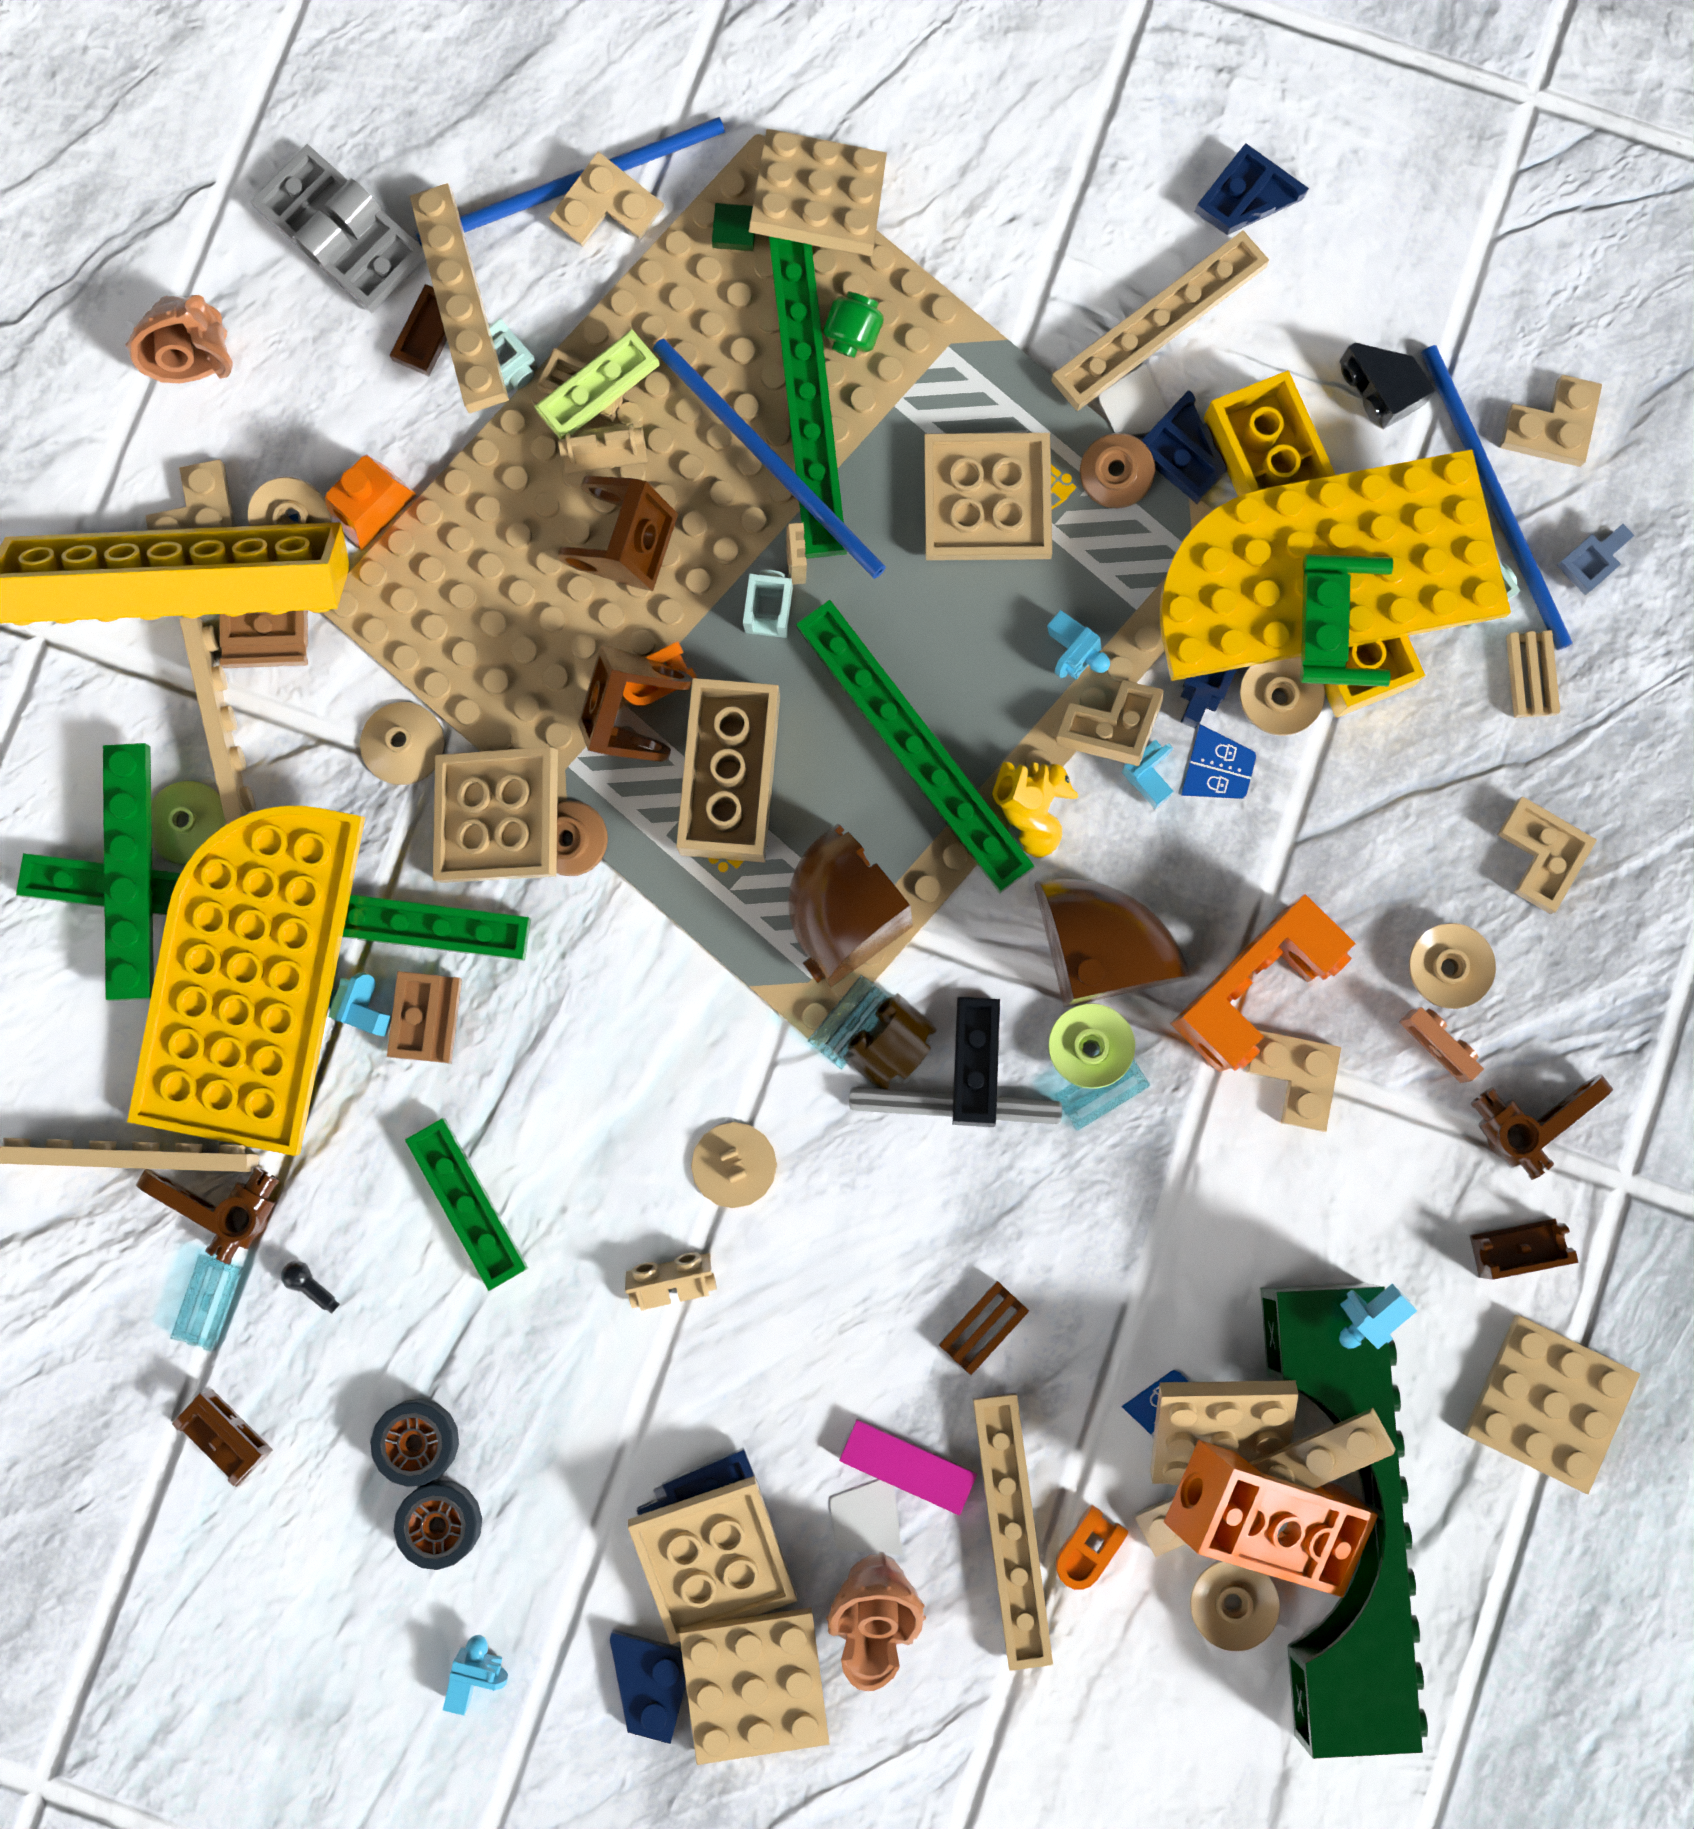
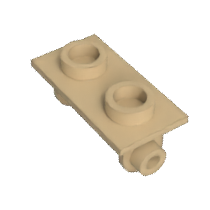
M642 421L580 430L572 435L570 433L566 434L564 439H558L565 475L648 463Z
M691 1252L680 1255L674 1261L661 1264L645 1262L635 1266L632 1270L626 1271L625 1292L629 1295L631 1308L640 1307V1310L644 1311L671 1304V1298L668 1289L672 1288L677 1289L680 1302L710 1296L709 1291L717 1290L714 1272L712 1273L711 1254L700 1255Z

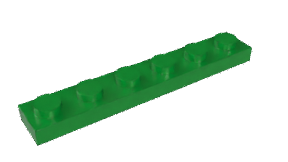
M146 743L103 745L105 1000L151 999L154 984L151 746Z

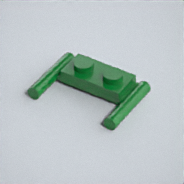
M1305 554L1303 558L1300 683L1388 687L1391 678L1389 669L1346 667V662H1348L1351 581V574L1348 573L1391 575L1393 571V558Z

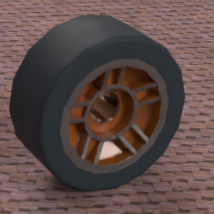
M426 1399L406 1400L386 1411L375 1424L370 1440L372 1459L378 1471L392 1483L406 1487L425 1485L442 1475L455 1460L459 1446L458 1427L451 1414L440 1404ZM412 1434L421 1437L422 1447L420 1450L412 1446L407 1447L406 1442L410 1440Z
M436 1480L421 1485L403 1499L395 1514L393 1532L397 1547L408 1561L423 1569L440 1570L454 1566L474 1548L481 1534L483 1518L478 1501L467 1488L453 1481ZM434 1517H441L445 1521L446 1527L443 1532L437 1529H430L429 1525L433 1523Z

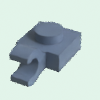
M1624 524L1619 526L1602 542L1591 534L1559 562L1557 566L1584 595H1587L1621 565L1613 554L1635 535Z

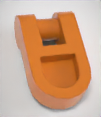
M678 641L646 657L662 664L666 662L668 666L679 669L689 674L692 678H697L693 668H687L681 656L684 651ZM626 682L622 697L633 706H645L678 689Z
M1093 1504L1082 1514L1077 1526L1059 1550L1055 1561V1568L1060 1580L1067 1587L1074 1590L1089 1588L1099 1579L1128 1535V1530L1119 1523L1113 1525L1102 1517L1103 1512ZM1092 1532L1103 1539V1543L1097 1551L1085 1543Z

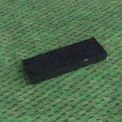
M957 997L952 1125L996 1126L1000 999Z

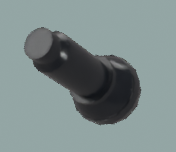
M292 1261L284 1266L281 1272V1281L287 1289L301 1291L321 1309L327 1310L331 1314L338 1308L340 1303L335 1300V1296L312 1278L313 1275L306 1263Z

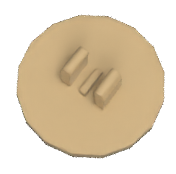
M731 1122L717 1125L702 1136L694 1148L691 1168L694 1182L704 1197L718 1206L739 1208L752 1205L765 1196L774 1182L777 1162L774 1148L763 1133L751 1125Z

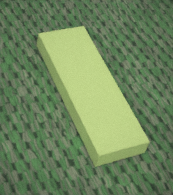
M631 329L534 406L535 410L557 437L564 439L566 434H574L659 366V360Z

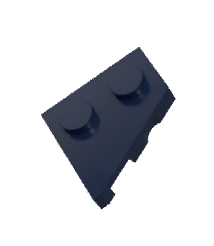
M1245 143L1198 202L1194 212L1224 234L1229 235L1302 201L1309 188Z
M1188 389L1141 441L1149 448L1154 459L1155 469L1198 504L1224 476L1227 468L1220 452L1213 446V436L1207 423H1202L1194 405L1196 398Z
M613 1629L609 1640L627 1733L671 1744L686 1687L681 1647Z

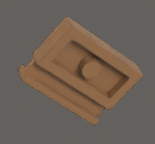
M308 610L288 611L279 615L255 612L231 617L220 614V647L222 648L220 665L223 668L307 666Z
M397 972L387 1057L452 1064L462 985L461 978Z

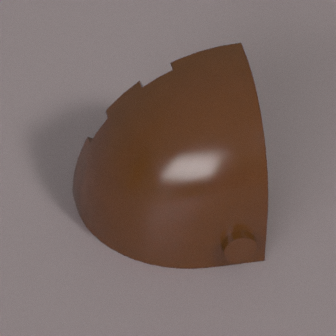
M838 823L815 840L801 857L791 880L788 900L790 921L795 937L808 957L803 962V965L817 983L825 979L831 988L913 927L911 907L908 901L877 863L870 866L863 853L865 850L862 845L849 832L843 835L844 829Z
M1066 878L1035 882L1034 886L1064 1008L1191 978L1185 957L1171 932L1154 913L1133 897L1118 889L1088 880Z

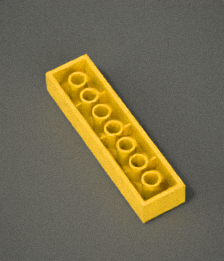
M1289 370L1211 400L1203 419L1207 423L1213 436L1214 444L1226 465L1227 473L1237 496L1264 488L1336 475ZM1408 636L1349 647L1348 662H1346V667L1389 669L1391 674L1389 686L1324 684L1325 695L1335 717L1338 718L1413 688L1426 675Z
M342 523L5 537L0 545V623H13L17 626H24L33 622L47 621L68 624L76 620L93 619L101 622H111L119 618L140 617L143 620H154L162 616L197 618L209 614H225L235 617L255 612L279 615L288 611L309 610L314 613H322L330 609H337L350 568Z

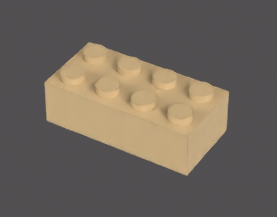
M692 678L676 845L681 856L765 863L780 707L778 685Z

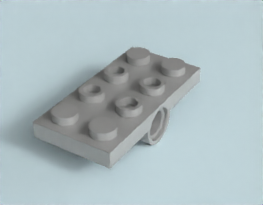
M308 144L250 201L262 216L371 314L426 259L423 247L386 215L373 197L352 178L347 180Z

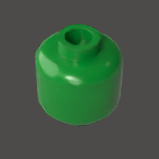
M851 291L847 292L846 297L841 296L833 301L823 330L824 335L834 342L832 346L833 351L855 358L857 351L866 353L873 350L884 321L883 314L877 309L879 304L877 301Z

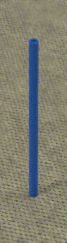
M720 117L620 154L609 160L622 171H627L725 133L724 126ZM584 169L460 216L464 233L567 194ZM419 232L415 233L417 240L422 246Z
M664 338L657 341L653 351L873 579L879 577L886 569V566Z
M1437 345L1430 346L1421 352L1422 357L1465 451L1473 450L1481 486L1547 630H1552L1553 643L1557 651L1562 650L1573 644L1571 637Z

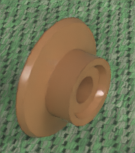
M1126 433L1107 434L1095 440L1085 451L1080 464V479L1085 492L1093 501L1108 508H1125L1140 501L1151 488L1155 476V463L1149 448L1137 437ZM1119 462L1125 466L1124 472L1120 476H1112L1109 473V468L1113 463Z
M573 800L558 802L557 874L563 876L585 874L595 868L605 854L608 843L606 825L599 813L583 802ZM569 830L573 834V842L571 845L566 846L562 838L563 834Z

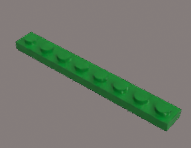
M769 236L795 472L844 523L812 245ZM799 502L801 523L804 524L806 559L847 555V551Z
M828 600L796 624L798 631L998 893H1002L1032 871L1035 867L832 601Z

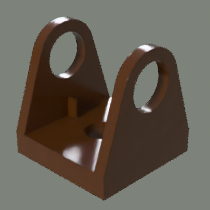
M585 476L581 483L583 491L599 500L621 506L607 550L561 547L557 558L564 564L577 570L639 589L653 591L678 513L647 481L622 477Z
M601 645L578 722L588 751L663 762L669 760L671 749L666 744L614 726L626 682L688 690L692 685V677L674 667L617 648Z

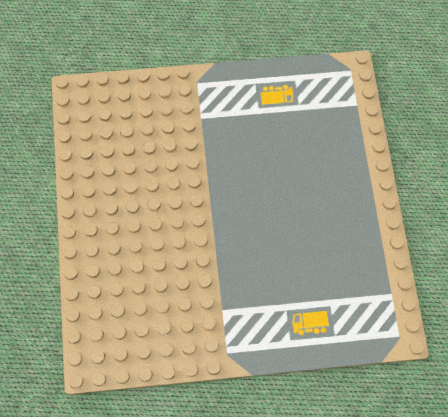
M756 134L556 348L579 360L590 363L633 329L659 360V366L630 388L627 394H624L623 402L615 412L616 417L613 423L595 416L577 430L642 421L648 463L565 475L563 457L560 455L558 444L559 438L536 412L534 407L549 395L538 390L536 387V383L548 360L547 358L534 372L533 379L526 386L516 391L509 401L503 405L347 575L338 608L322 613L480 752L549 746L558 749L557 803L568 800L579 801L591 806L599 813L606 825L608 834L607 848L602 859L812 1043L819 1044L831 1033L973 871L977 864L798 631L796 624L828 600H831L1008 831L1012 825L1008 822L1002 807L995 802L992 796L1002 763H1012L1015 770L1019 764L1026 766L1028 770L1032 762L1038 764V769L1041 764L1049 766L1057 763L1064 767L1077 752L1076 750L1057 746V734L1069 703L1111 713L1122 680L1137 683L1165 652L1160 627V601L1167 571L1183 540L1213 509L1202 500L1196 504L1156 469L1151 488L1137 503L1125 508H1108L1096 503L1087 495L1082 486L1080 464L1085 451L1095 440L1104 435L1115 433L1111 424L1088 405L1076 411L1051 382V374L878 230H876L872 256L812 245L844 524L886 566V569L879 577L873 579L848 552L847 555L806 559V584L793 585L787 638L745 633L743 618L749 574L760 575L761 570H775L784 573L785 578H788L786 526L791 523H801L799 501L653 351V347L657 341L664 338L795 472L769 236L755 234L753 251L712 248L715 203L753 206L765 140V136ZM848 291L877 301L879 303L877 309L884 316V321L873 350L866 353L857 351L855 358L833 351L832 346L834 342L829 340L823 332L833 301L841 296L846 297ZM558 363L555 369L571 376L577 373ZM549 379V381L559 386L563 384L555 379ZM1050 433L1051 559L925 560L924 435ZM1119 462L1113 463L1109 468V473L1112 476H1120L1124 472L1125 466ZM585 476L622 477L647 481L678 513L653 591L639 589L577 570L564 564L557 558L561 547L607 550L621 506L599 500L583 491L581 483ZM761 596L759 614L778 616L781 598ZM1060 610L1085 628L1091 629L1100 637V653L1104 652L1110 660V667L1107 671L1097 673L1092 671L1088 665L1077 680L1070 675L1060 678L1055 674L1057 662L1067 651V648L1049 635L1047 625ZM678 641L684 651L681 656L687 668H693L698 679L779 686L780 707L765 863L681 856L676 848L692 685L688 690H676L645 706H633L626 702L623 697L621 698L614 726L666 744L671 749L669 760L659 762L604 755L588 751L578 722L601 645L617 648L646 658ZM838 823L844 829L843 835L849 832L862 845L865 850L863 853L870 866L877 863L908 901L911 907L913 927L831 988L825 979L817 983L803 965V962L808 957L795 937L790 921L788 900L791 880L801 857L815 840Z

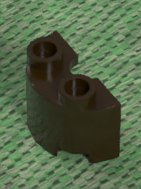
M898 992L894 997H888L880 1004L875 1012V1016L879 1019L876 1025L869 1032L861 1030L855 1034L847 1046L848 1052L843 1056L844 1060L878 1089H889L890 1080L897 1075H900L905 1080L929 1053L931 1047L925 1043L928 1035H932L937 1031L934 1024Z

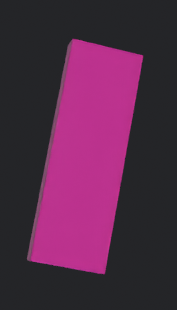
M856 1419L839 1459L840 1462L959 1516L977 1477V1473L859 1419Z

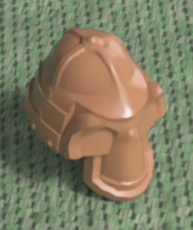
M167 295L161 297L152 306L151 310L145 313L137 326L133 328L134 331L125 344L128 347L131 361L142 374L161 383L181 384L201 380L216 373L219 379L227 378L233 368V361L225 345L228 334L227 330L223 328L221 313L207 304L204 297L200 295H191L186 298Z
M884 1552L869 1555L861 1559L850 1569L848 1579L844 1581L838 1594H836L830 1613L826 1617L828 1633L832 1636L838 1635L846 1640L841 1658L843 1673L850 1684L863 1691L880 1689L895 1677L900 1668L896 1645L901 1643L907 1646L913 1644L914 1639H917L922 1631L923 1621L926 1620L923 1610L925 1605L918 1597L915 1588L905 1577L903 1570L892 1557L885 1555Z

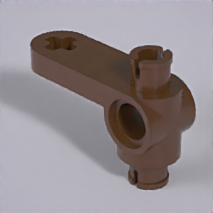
M1602 1074L1597 1075L1574 1090L1537 1121L1525 1115L1514 1100L1504 1103L1493 1087L1480 1094V1099L1477 1097L1470 1104L1483 1118L1478 1127L1486 1135L1491 1150L1499 1157L1504 1158L1511 1167L1521 1165L1527 1172L1528 1177L1534 1180L1545 1173L1543 1171L1544 1168L1549 1170L1554 1165V1162L1548 1158L1542 1148L1604 1100L1613 1091V1087ZM1513 1125L1520 1129L1523 1136L1522 1143L1517 1149L1513 1148L1507 1139L1508 1130Z
M255 1166L247 1183L237 1182L228 1198L218 1206L213 1205L173 1180L149 1169L143 1171L136 1186L144 1193L216 1234L210 1245L205 1249V1252L210 1256L216 1254L217 1260L230 1264L239 1247L248 1249L254 1238L258 1237L265 1230L268 1215L276 1203L269 1196L280 1179L274 1175L269 1176L268 1171ZM239 1207L245 1209L249 1217L248 1224L242 1231L236 1229L232 1222L233 1214Z

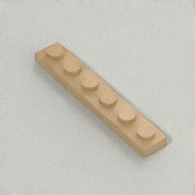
M445 183L410 195L464 406L470 414L509 401L453 191L449 184Z
M1242 230L1053 373L1051 382L1074 409L1079 411L1267 268L1270 260L1246 232Z
M199 617L179 618L227 825L249 814L250 811H254L256 809L255 799L251 788L244 786L241 771L246 770V760L239 745L235 746L232 731L237 730V722L232 707L230 705L226 706L223 691L228 689V683L222 666L216 665L213 651L219 649L216 633L211 625L207 626Z
M3 1138L2 1146H0V1164L253 1172L254 1167H258L259 1155L245 1154L246 1146L219 1145L218 1153H202L203 1144L176 1143L175 1152L159 1151V1143L132 1142V1151L116 1150L117 1141H89V1149H73V1140L46 1139L45 1148L30 1147V1139Z
M1011 1393L973 1398L1008 1669L1013 1671L1053 1665L1017 1394Z
M1371 1408L1249 1463L1263 1474L1314 1489L1393 1455L1395 1447L1374 1408ZM1174 1496L1139 1511L1134 1517L1155 1557L1186 1544L1163 1523Z

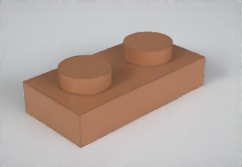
M1422 1007L1410 1010L1399 1021L1460 1083L1473 1081L1484 1070L1476 1061L1479 1057L1476 1051L1463 1040L1459 1039L1456 1041L1445 1031L1447 1028L1446 1022L1433 1010L1427 1009L1425 1011Z

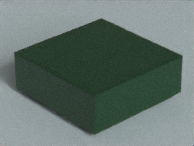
M715 203L712 248L740 251L754 250L755 233L749 232L753 206Z

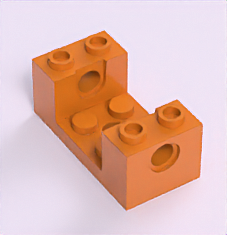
M1304 894L1287 905L1170 1025L1218 1072L1231 1068L1236 1071L1239 1067L1243 1069L1260 1053L1261 1050L1256 1044L1264 1037L1230 1003L1232 1000H1237L1253 984L1248 976L1253 971L1258 974L1263 969L1266 970L1281 956L1306 982L1312 981L1317 976L1322 980H1326L1330 975L1335 976L1350 962L1352 958L1347 952L1356 943Z
M1198 1440L1163 1523L1199 1555L1343 1597L1378 1514L1340 1485L1328 1482L1314 1489L1300 1486L1261 1473L1235 1451ZM1286 1522H1288L1287 1527H1285L1283 1531H1280V1534L1277 1538V1534L1280 1527Z

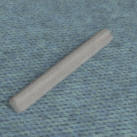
M853 1087L850 1090L849 1107L851 1110L952 1117L953 1094L863 1087ZM997 1097L996 1120L1058 1124L1061 1122L1062 1103L1060 1101Z

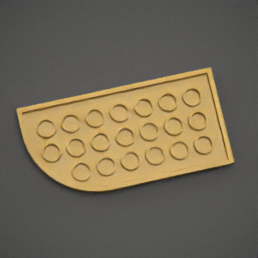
M1473 450L1264 488L1243 494L1220 505L1206 515L1190 531L1172 559L1161 593L1160 627L1171 681L1300 657L1302 644L1303 558L1305 554L1393 558V571L1391 575L1348 573L1351 574L1349 647L1507 617L1511 613Z
M309 806L266 808L249 813L230 822L210 836L196 850L181 872L171 895L127 1122L297 1156L301 1153L363 833L364 816Z

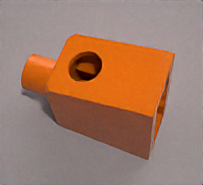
M366 454L343 473L342 478L326 493L324 498L327 510L332 516V523L341 522L344 535L362 551L416 496V493L388 467Z

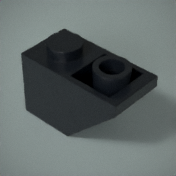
M1355 342L1348 346L1339 361L1341 373L1345 381L1350 386L1356 387L1363 398V406L1366 413L1372 420H1377L1383 430L1425 406L1436 391L1415 358L1411 355Z

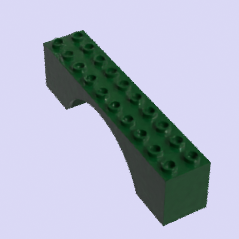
M1363 1282L1260 1288L1267 1376L1277 1381L1295 1380L1297 1390L1316 1404L1333 1425L1374 1408L1395 1447L1393 1455L1357 1470L1362 1485L1364 1504L1377 1513L1378 1517L1344 1596L1339 1599L1333 1609L1318 1625L1304 1636L1287 1645L1294 1736L1312 1759L1423 1753L1422 1738L1428 1736V1723L1424 1709L1419 1708L1418 1690L1424 1689V1675L1421 1663L1415 1661L1414 1643L1420 1642V1627L1417 1616L1411 1613L1410 1597L1416 1595V1580L1413 1569L1408 1568L1406 1550L1412 1549V1532L1409 1523L1404 1522L1403 1504L1408 1503L1409 1493L1406 1478L1400 1476L1399 1458L1404 1457L1405 1445L1401 1430H1396L1395 1412H1400L1401 1409L1400 1391L1398 1386L1392 1383L1391 1367L1397 1364L1396 1345L1394 1340H1391L1377 1349L1365 1337L1361 1341V1345L1348 1349L1343 1347L1339 1340L1340 1332L1343 1328L1353 1324L1340 1305L1348 1298L1347 1293L1353 1290L1369 1304L1385 1290V1286Z

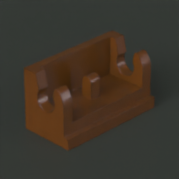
M1556 1218L1469 1235L1479 1278L1495 1280L1579 1263L1576 1250L1568 1248L1565 1242V1234L1570 1233L1569 1227L1565 1223H1557Z
M213 1389L199 1393L193 1402L172 1423L177 1430L183 1431L229 1477L227 1481L233 1487L240 1486L273 1451Z

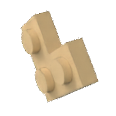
M597 152L550 215L549 220L583 247L607 214L638 239H641L665 206L664 203L604 155Z
M1561 375L1556 381L1550 412L1512 404L1507 412L1500 448L1581 467L1587 459L1602 384Z
M218 459L179 467L186 507L145 515L148 530L236 527L225 464Z
M1122 680L1111 713L1069 703L1057 734V746L1139 766L1163 701L1164 690Z
M1523 796L1517 799L1497 834L1534 856L1513 893L1549 914L1555 913L1597 841V839Z
M1258 1030L1264 1036L1256 1044L1261 1051L1247 1065L1246 1073L1288 1081L1281 1124L1326 1132L1341 1047Z

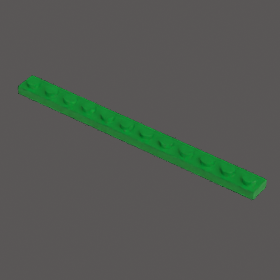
M23 853L16 895L24 898L104 908V863ZM152 870L153 914L167 916L171 895L181 873ZM350 895L342 938L525 961L531 919L529 917Z

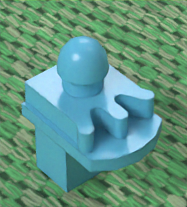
M1060 610L1047 625L1049 635L1067 648V651L1057 662L1055 674L1060 678L1070 675L1077 680L1088 665L1092 671L1097 673L1107 671L1110 667V660L1104 652L1100 653V637L1091 629L1085 628Z
M1156 739L1145 748L1139 766L1126 764L1121 772L1154 809L1171 797L1174 792L1154 769L1174 748L1170 743L1162 747Z
M357 973L350 980L341 978L338 990L332 989L328 1008L330 1009L329 1018L384 1037L392 1019V1016L368 1007L376 987L375 980L371 975Z
M1393 1283L1369 1304L1351 1290L1347 1293L1348 1298L1340 1305L1353 1324L1349 1327L1345 1326L1340 1332V1343L1348 1349L1356 1348L1362 1344L1361 1341L1366 1337L1379 1349L1386 1342L1389 1343L1393 1340L1390 1334L1416 1313L1417 1310Z
M482 1635L471 1637L466 1644V1648L461 1647L456 1655L449 1676L450 1680L443 1711L464 1716L470 1705L474 1686L495 1691L502 1689L507 1684L508 1673L504 1668H501L502 1657L486 1654L488 1643Z

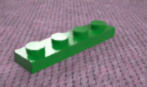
M441 1118L405 1139L487 1290L492 1291L528 1270L529 1267L446 1118Z

